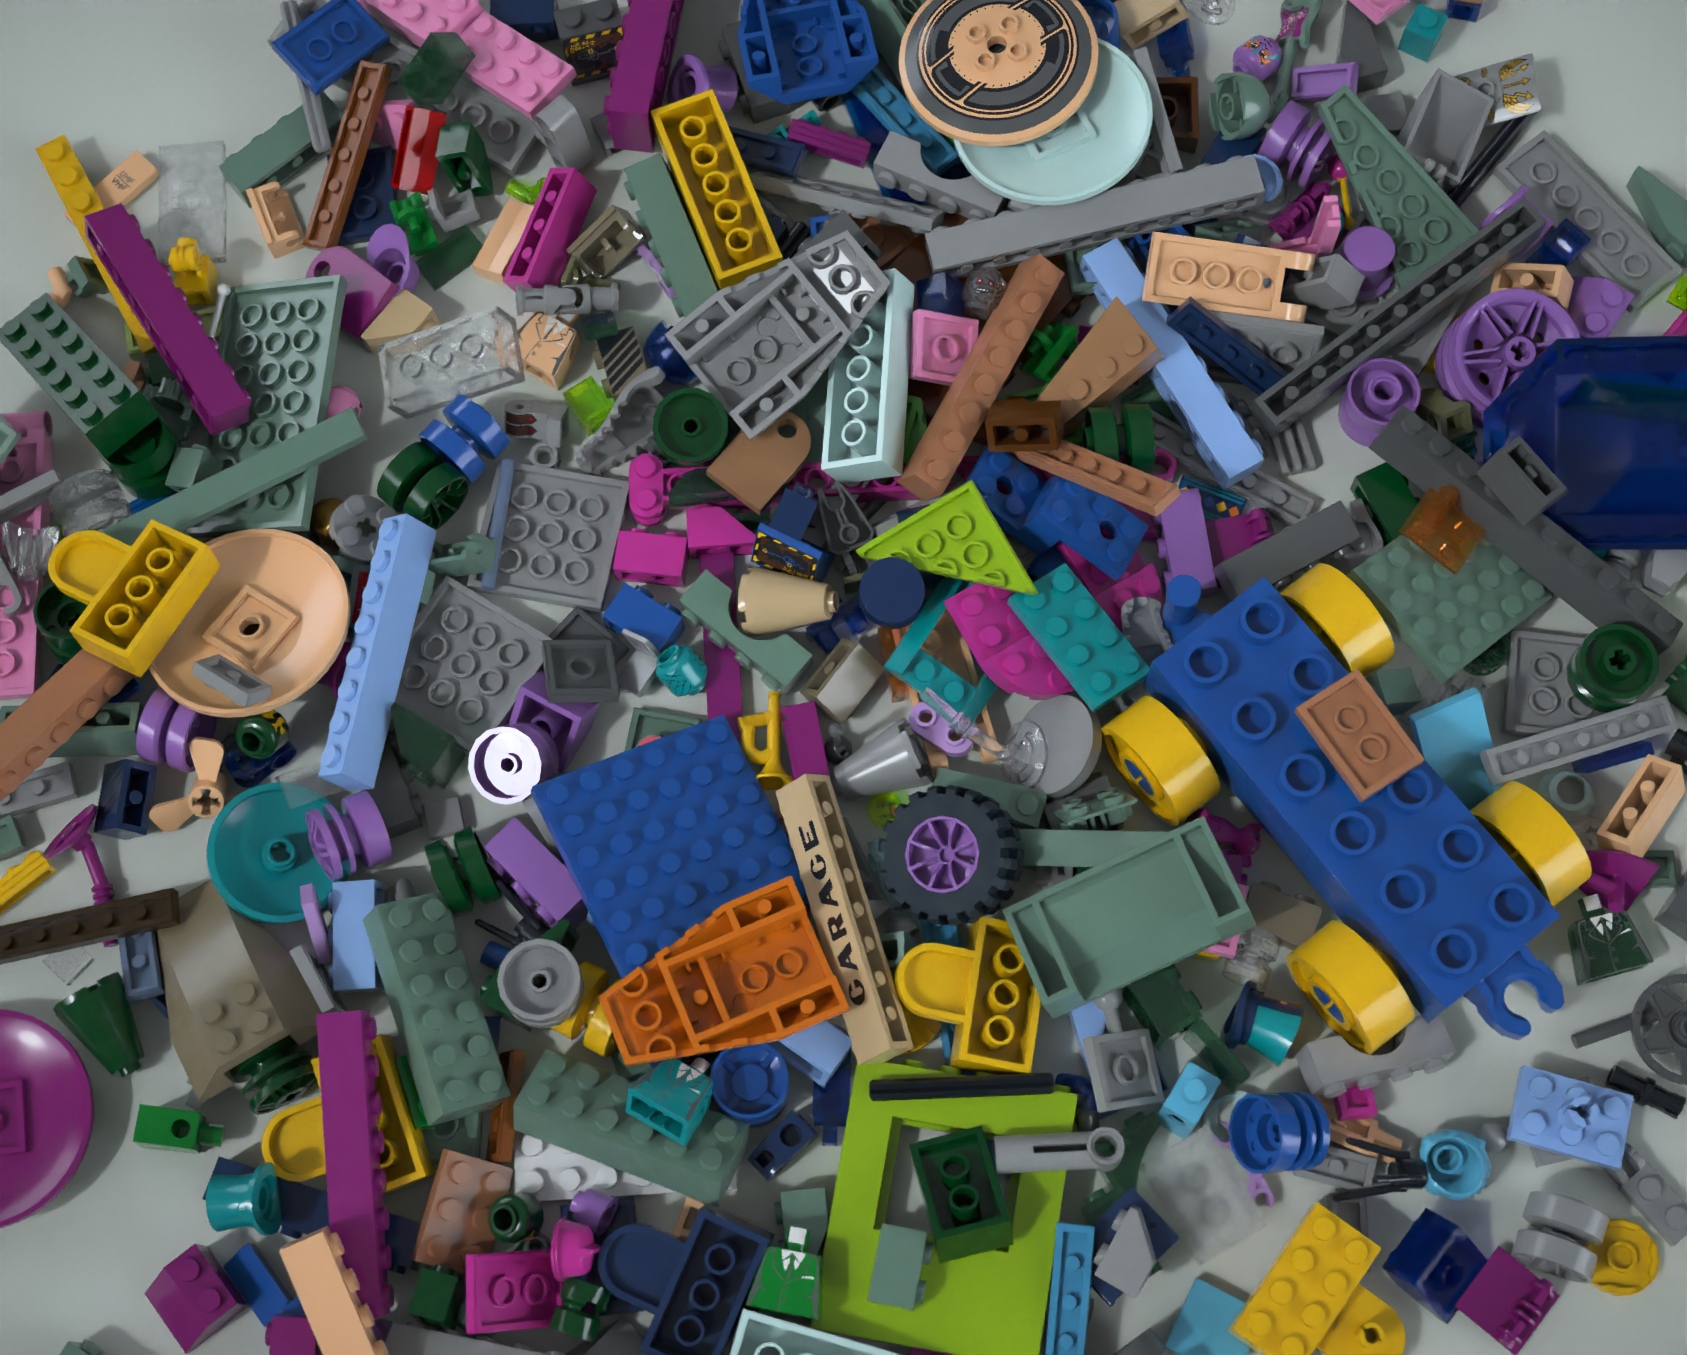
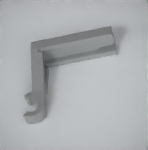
M52 469L0 495V525L68 491L69 488L63 477ZM0 547V593L3 589L9 588L15 599L12 606L4 608L3 614L13 617L24 610L26 600Z

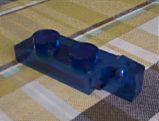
M1180 0V2L1182 3V5H1183V6L1185 7V9L1187 10L1186 1H1185V0ZM1187 17L1156 36L1160 58L1163 60L1166 69L1172 68L1173 76L1191 77L1188 61L1194 59L1193 52L1195 51L1189 18Z
M852 1047L824 1088L813 1081L812 1117H814V1126H823V1146H837L838 1127H846L850 1104Z

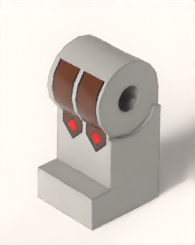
M533 400L507 402L504 406V432L514 438L547 441V446L560 448L569 433V406Z

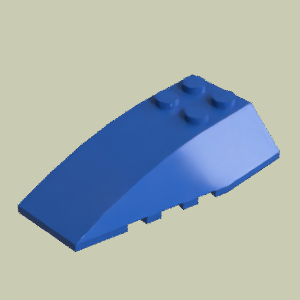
M743 0L740 11L741 22L740 27H738L737 36L748 87L782 104L848 93L879 63L867 11L862 4L859 5L857 0Z

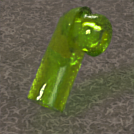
M546 177L538 180L537 185L532 187L511 179L506 186L505 192L521 202L535 205Z

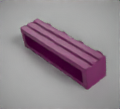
M793 118L787 135L788 141L804 144L808 152L862 169L865 167L871 143L863 137L854 138L848 136L843 131L835 132L829 130L824 125L816 126L810 124L805 119L797 120Z

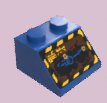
M760 522L751 562L759 565L760 568L823 583L836 554L803 538L801 541L768 527L769 524Z

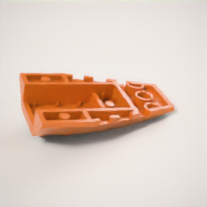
M792 876L722 904L699 925L695 924L668 948L667 946L664 947L641 968L637 967L598 996L626 1066L779 1041L850 1010L838 980L830 969L808 919L805 905Z

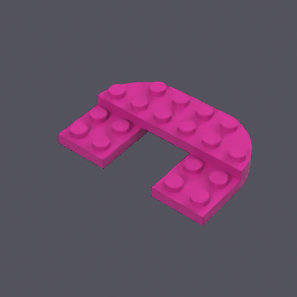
M1099 526L1101 535L1110 540L1108 530ZM1061 540L1055 544L1066 564L1122 634L1121 612L1122 606L1126 601L1136 597H1151L1159 601L1163 607L1162 587L1158 573L1153 563L1146 566L1137 550L1123 576L1115 581ZM975 583L943 602L985 674L1000 688L1010 694L1015 692L1030 697L1029 700H1047L1075 690L1007 604L1009 597L1017 592Z

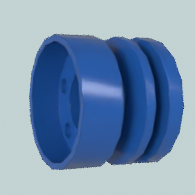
M1306 1091L1245 1095L1237 1101L1231 1112L1229 1122L1230 1144L1235 1158L1244 1169L1253 1174L1311 1170L1321 1164L1328 1153L1331 1138L1329 1119L1323 1105L1315 1096Z

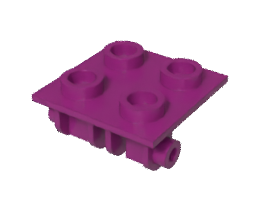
M1326 181L1316 184L1313 182L1308 189H1305L1273 218L1267 226L1284 241L1301 237L1309 238L1323 197L1330 196V192H1332L1331 185ZM1339 205V211L1345 217L1344 209ZM1345 228L1341 236L1336 240L1332 253L1341 245L1349 232Z
M1264 508L1253 509L1249 514L1205 521L1213 568L1221 562L1275 535L1269 510L1264 511ZM1215 576L1217 587L1220 589L1222 587Z
M1498 1246L1454 1306L1509 1352L1517 1355L1560 1295L1554 1291L1556 1287L1545 1278L1540 1280Z

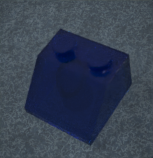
M1425 1208L1419 1218L1411 1225L1410 1230L1398 1246L1390 1253L1382 1268L1402 1290L1442 1322L1448 1324L1458 1311L1454 1305L1487 1262V1259L1457 1224Z

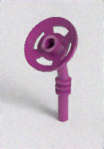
M91 804L61 830L46 848L43 857L50 859L71 848L76 852L81 850L94 883L91 891L96 893L92 896L96 902L93 904L98 905L115 901V899H111L115 895L111 891L114 889L113 884L108 882L94 842L91 841L92 836L87 832L97 811V806ZM118 939L103 942L104 947L117 946Z

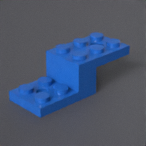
M988 445L964 482L965 484L972 480L999 526L1037 555H1043L1061 540L1115 581L1123 576L1149 525L1114 499L1057 475H1054L1046 482L1009 453L989 452ZM996 482L1006 486L1008 495L1002 494L997 489ZM1099 526L1108 530L1110 540L1101 535Z

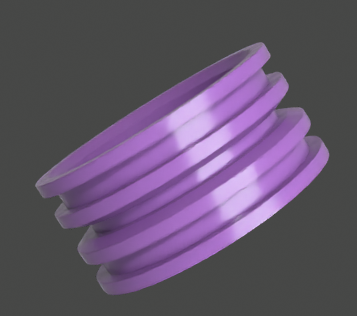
M1515 288L1496 291L1476 302L1454 320L1444 332L1439 341L1435 357L1437 383L1443 391V396L1454 403L1460 400L1470 403L1473 425L1495 431L1518 429L1532 423L1556 408L1572 393L1582 372L1583 346L1575 323L1569 314L1551 298L1527 289ZM1503 320H1507L1509 322L1510 328ZM1535 334L1539 336L1542 341L1541 343L1533 344L1531 342ZM1480 340L1483 343V349L1475 350L1474 341ZM1541 368H1543V369H1545V370L1547 371V377H1546V375L1544 374V372L1542 371ZM1479 374L1481 375V377L1483 378V380L1487 383V385H1484V384H1482V383L1480 382L1479 377H1478ZM1513 387L1520 391V398H1514L1510 395Z

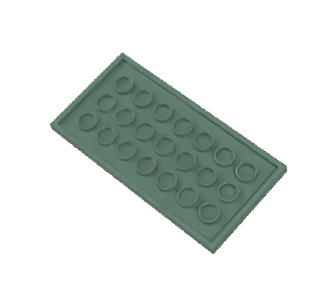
M342 275L230 287L231 292L226 298L219 339V355L224 363L229 362L232 366L236 382L240 388H246L251 397L252 406L249 407V421L213 436H211L206 426L204 428L202 446L213 451L212 455L224 462L222 471L326 420L347 280ZM319 464L188 528L187 535L194 539L212 538L241 530L263 528L287 532L309 531Z

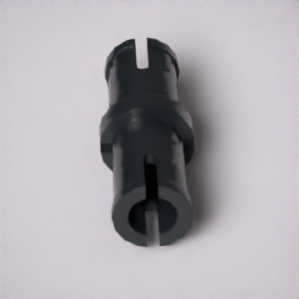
M1616 1064L1606 1078V1087L1633 1095L1636 1104L1642 1107L1647 1105L1674 1119H1677L1678 1115L1681 1114L1686 1102L1685 1097L1655 1084L1656 1081L1650 1077L1644 1079Z

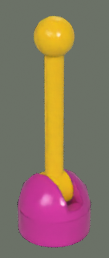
M1336 154L1332 156L1327 167L1331 178L1340 182L1345 212L1344 228L1349 231L1355 224V219L1352 218L1347 187L1349 177L1339 155Z

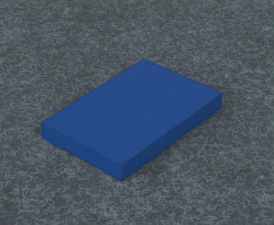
M331 0L272 42V49L317 96L358 66L360 60L365 61L388 44L390 36L357 0Z

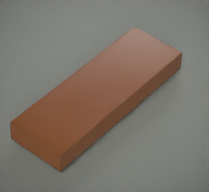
M510 1050L499 1055L501 1068L511 1096L492 1109L485 1159L488 1162L495 1164L511 1163L515 1137L513 1104L521 1091L525 1051Z

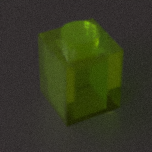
M589 376L563 392L569 410L589 437L597 433L613 406L593 377Z

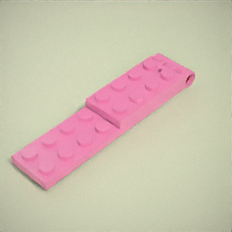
M357 0L372 17L533 121L535 120V115L550 104L577 76L573 66L485 12L477 0Z
M48 411L1 414L21 437L0 466V495L52 470L53 440L50 438L52 435V420ZM51 499L0 525V547L26 600L25 608L20 614L8 617L3 614L4 608L12 606L15 599L9 588L3 589L0 593V700L28 699L39 689L41 632L35 623L33 608L37 597L43 591V573L48 572Z

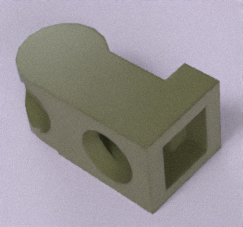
M1438 388L1420 390V401L1415 414L1445 438L1452 440L1473 431L1470 403L1465 400L1454 403L1443 396V391Z

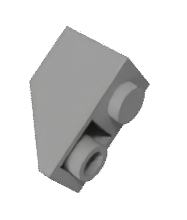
M1134 1204L1130 1206L1128 1211L1123 1208L1120 1210L1111 1229L1116 1231L1111 1244L1108 1245L1104 1242L1101 1245L1093 1263L1098 1265L1094 1273L1095 1276L1135 1299L1139 1296L1157 1260L1142 1209Z

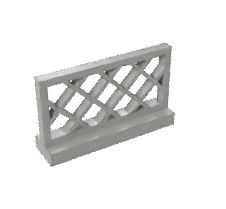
M1146 46L1134 50V55L1129 56V58L1142 73L1151 94L1153 111L1152 137L1134 169H1131L1128 173L1130 176L1126 183L1118 187L1128 185L1135 177L1147 181L1160 178L1163 174L1171 171L1184 172ZM1153 145L1157 154L1150 151ZM1146 157H1149L1160 163L1162 173L1148 177L1138 171Z

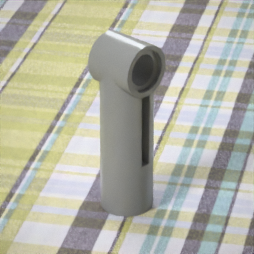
M1101 1127L1094 1131L994 1136L996 1174L1084 1169L1108 1172L1119 1166L1124 1154L1125 1143L1121 1134L1110 1127ZM1103 1141L1108 1142L1114 1147L1115 1154L1107 1158L1101 1157L1095 1151V1145Z

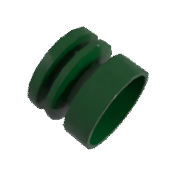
M53 582L46 586L37 597L33 614L35 623L44 636L49 648L58 661L66 664L83 649L69 630L88 605L62 593Z
M290 1035L228 1070L234 1082H247L242 1089V1095L244 1099L250 1100L249 1107L255 1115L266 1114L291 1103L317 1082L311 1063L313 1056L308 1051L297 1052L301 1045Z

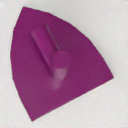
M1586 850L1591 863L1592 874L1578 889L1586 896L1597 894L1601 906L1609 909L1611 912L1624 916V913L1621 911L1627 912L1658 870L1659 865L1626 852Z

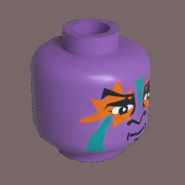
M1262 35L1252 37L1234 51L1233 71L1250 73L1263 82L1276 73L1280 67L1282 52L1279 45L1270 37L1267 38Z

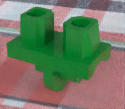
M420 191L406 199L389 202L397 226L401 227L406 233L410 256L415 254L419 257L433 252L434 247L439 246Z
M1054 322L1052 326L1046 324L1041 331L1034 328L1029 337L1031 344L1026 350L1029 356L1019 369L1025 375L1037 377L1042 382L1049 384L1060 370L1055 364L1058 359L1062 357L1068 360L1078 347L1079 342L1075 337L1080 331L1074 325L1065 326L1059 322Z

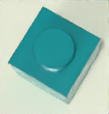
M1418 3L1404 29L1398 50L1428 62L1442 35L1448 16Z

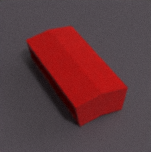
M406 105L391 182L392 187L411 192L420 191L421 194L428 195V190L433 189L438 163L435 157L441 126L445 125L447 114Z

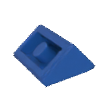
M248 1242L223 1266L264 1327H267V1324L272 1322V1316L281 1314L284 1306L293 1300L257 1246L253 1243Z

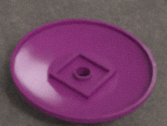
M0 1009V1228H5L29 1218L46 1207L62 1192L76 1174L84 1159L92 1135L94 1096L90 1077L84 1062L72 1044L59 1031L30 1015Z

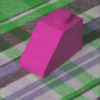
M699 504L694 508L686 509L688 549L691 559H699V554L733 552L734 556L752 555L756 535L721 506L714 507L712 504Z

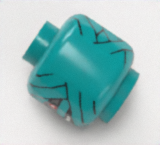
M672 645L665 649L657 658L656 676L673 695L677 697L688 694L694 696L704 688L708 668L706 663L691 647L687 645Z

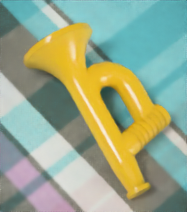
M769 692L767 711L749 716L746 715V717H738L737 723L741 731V749L747 760L754 764H765L763 770L756 775L762 789L779 790L794 781V778L785 772L781 764L780 698L782 694L780 692ZM767 725L766 749L758 750L755 747V728Z

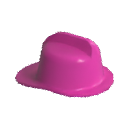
M563 1216L556 1223L551 1244L553 1274L555 1279L560 1282L566 1278L587 1274L591 1270L595 1253L601 1251V1246L594 1242L591 1228L585 1224L567 1221L566 1216Z

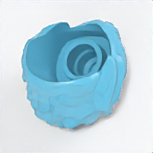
M1441 1129L1422 1137L1419 1159L1424 1161L1427 1168V1181L1424 1186L1427 1192L1436 1197L1444 1196L1453 1200H1465L1468 1197L1474 1198L1475 1194H1480L1482 1188L1487 1187V1179L1490 1178L1489 1171L1492 1170L1489 1157L1485 1151L1486 1142L1477 1138L1474 1134L1458 1129Z

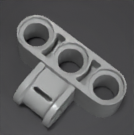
M559 95L536 114L534 121L528 118L534 124L533 128L536 137L547 146L557 168H576L578 171H581L595 159V154L579 114L563 95Z

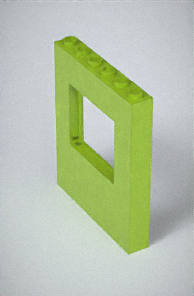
M904 1059L902 1065L889 1063L888 1061L858 1065L857 1062L822 1259L821 1320L812 1319L811 1329L952 1355H1039L1054 1258L1056 1225L1060 1218L1067 1170L1011 1173L1006 1207L1011 1219L1014 1245L940 1263L934 1244L930 1266L922 1265L920 1280L927 1281L923 1304L915 1303L914 1311L872 1303L867 1299L882 1223L886 1221L902 1125L947 1133L982 1126L985 1139L993 1141L994 1136L1067 1133L1073 1130L1078 1095L1071 1094L1070 1087L1054 1084V1092L1052 1094L872 1101L869 1096V1083L872 1080L960 1077L965 1075H961V1069L941 1065L939 1066V1071L924 1069L925 1063ZM976 1072L975 1076L995 1075V1074L986 1073V1072ZM928 1235L927 1241L934 1243L932 1235Z

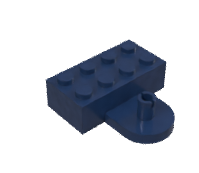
M705 1204L700 1208L686 1241L645 1223L627 1224L612 1232L602 1244L601 1251L599 1252V1275L605 1287L613 1295L654 1314L639 1351L648 1355H724L741 1316L742 1309H744L765 1250L767 1246L771 1245L775 1234L712 1205Z

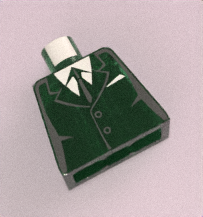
M1599 894L1577 900L1584 919L1571 924L1567 928V934L1578 986L1639 970L1654 962L1636 927L1624 909L1619 913H1605Z

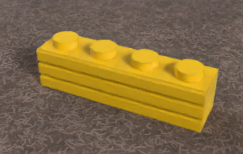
M37 850L28 853L23 862L10 867L6 871V875L0 879V915L58 871L49 859L43 857L41 851Z

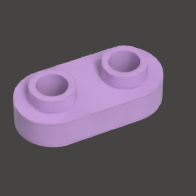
M930 701L920 702L911 709L909 724L915 735L951 757H962L972 750L974 734L966 722ZM929 713L933 716L928 723L920 721L923 714ZM953 732H960L962 734L958 741H951L949 739Z

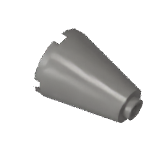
M906 718L897 720L834 767L835 775L831 776L830 780L838 796L844 795L847 800L926 786L933 782L932 777L925 776L924 772L930 770V767L915 734L908 736L905 727L910 726Z

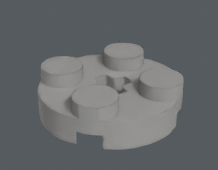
M352 495L333 511L329 521V534L332 540L335 539L340 547L338 551L345 558L354 562L371 564L379 539V528L383 523V519L397 516V512L373 496ZM366 523L370 527L371 533L364 537L362 530L357 528V524Z

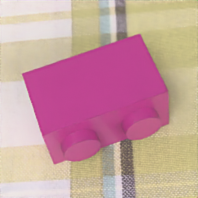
M630 528L629 531L619 530L613 565L616 579L619 581L684 588L690 555L688 539L676 532H664L663 535L650 534L647 530L641 528Z

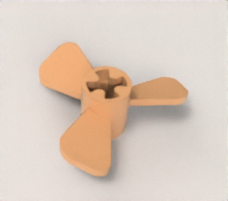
M194 737L191 739L189 751L197 776L194 779L189 796L154 805L149 812L150 819L162 831H175L193 814L201 818L215 817L237 796L228 793V780L224 774L219 772L224 747L218 740L204 737ZM202 789H210L209 796H202Z

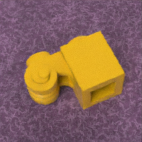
M188 237L179 238L177 245L172 246L168 257V264L173 272H175V287H180L183 290L188 307L216 305L217 269L209 255L201 254L195 239Z

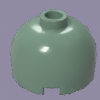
M1232 72L1220 74L1213 83L1218 84L1216 92L1210 93L1208 100L1212 127L1215 131L1221 130L1224 135L1221 137L1223 140H1238L1251 137L1263 128L1269 116L1271 98L1263 82L1250 73Z

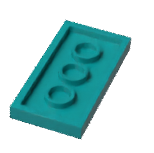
M1066 563L1033 582L1039 592L1037 595L1032 596L1017 592L1009 597L1007 604L1093 713L1147 679L1149 666Z

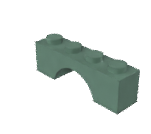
M705 569L679 599L681 609L683 610L681 616L695 628L700 624L709 631L708 638L719 648L723 649L727 646L735 652L734 659L745 669L750 671L753 667L763 675L760 678L761 681L771 690L777 692L780 689L785 694H788L814 664L813 655L786 633L770 640H756L743 635L731 621V610L735 601L733 591Z

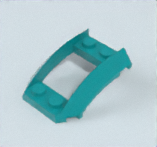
M947 577L937 583L926 604L883 668L930 702L937 704L960 718L971 727L998 685L984 673L976 687H974L920 648L944 613L946 606L943 602L975 584L974 582Z

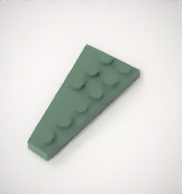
M1346 84L1318 108L1319 114L1370 226L1384 230L1394 241L1395 255L1389 267L1400 290L1479 231Z

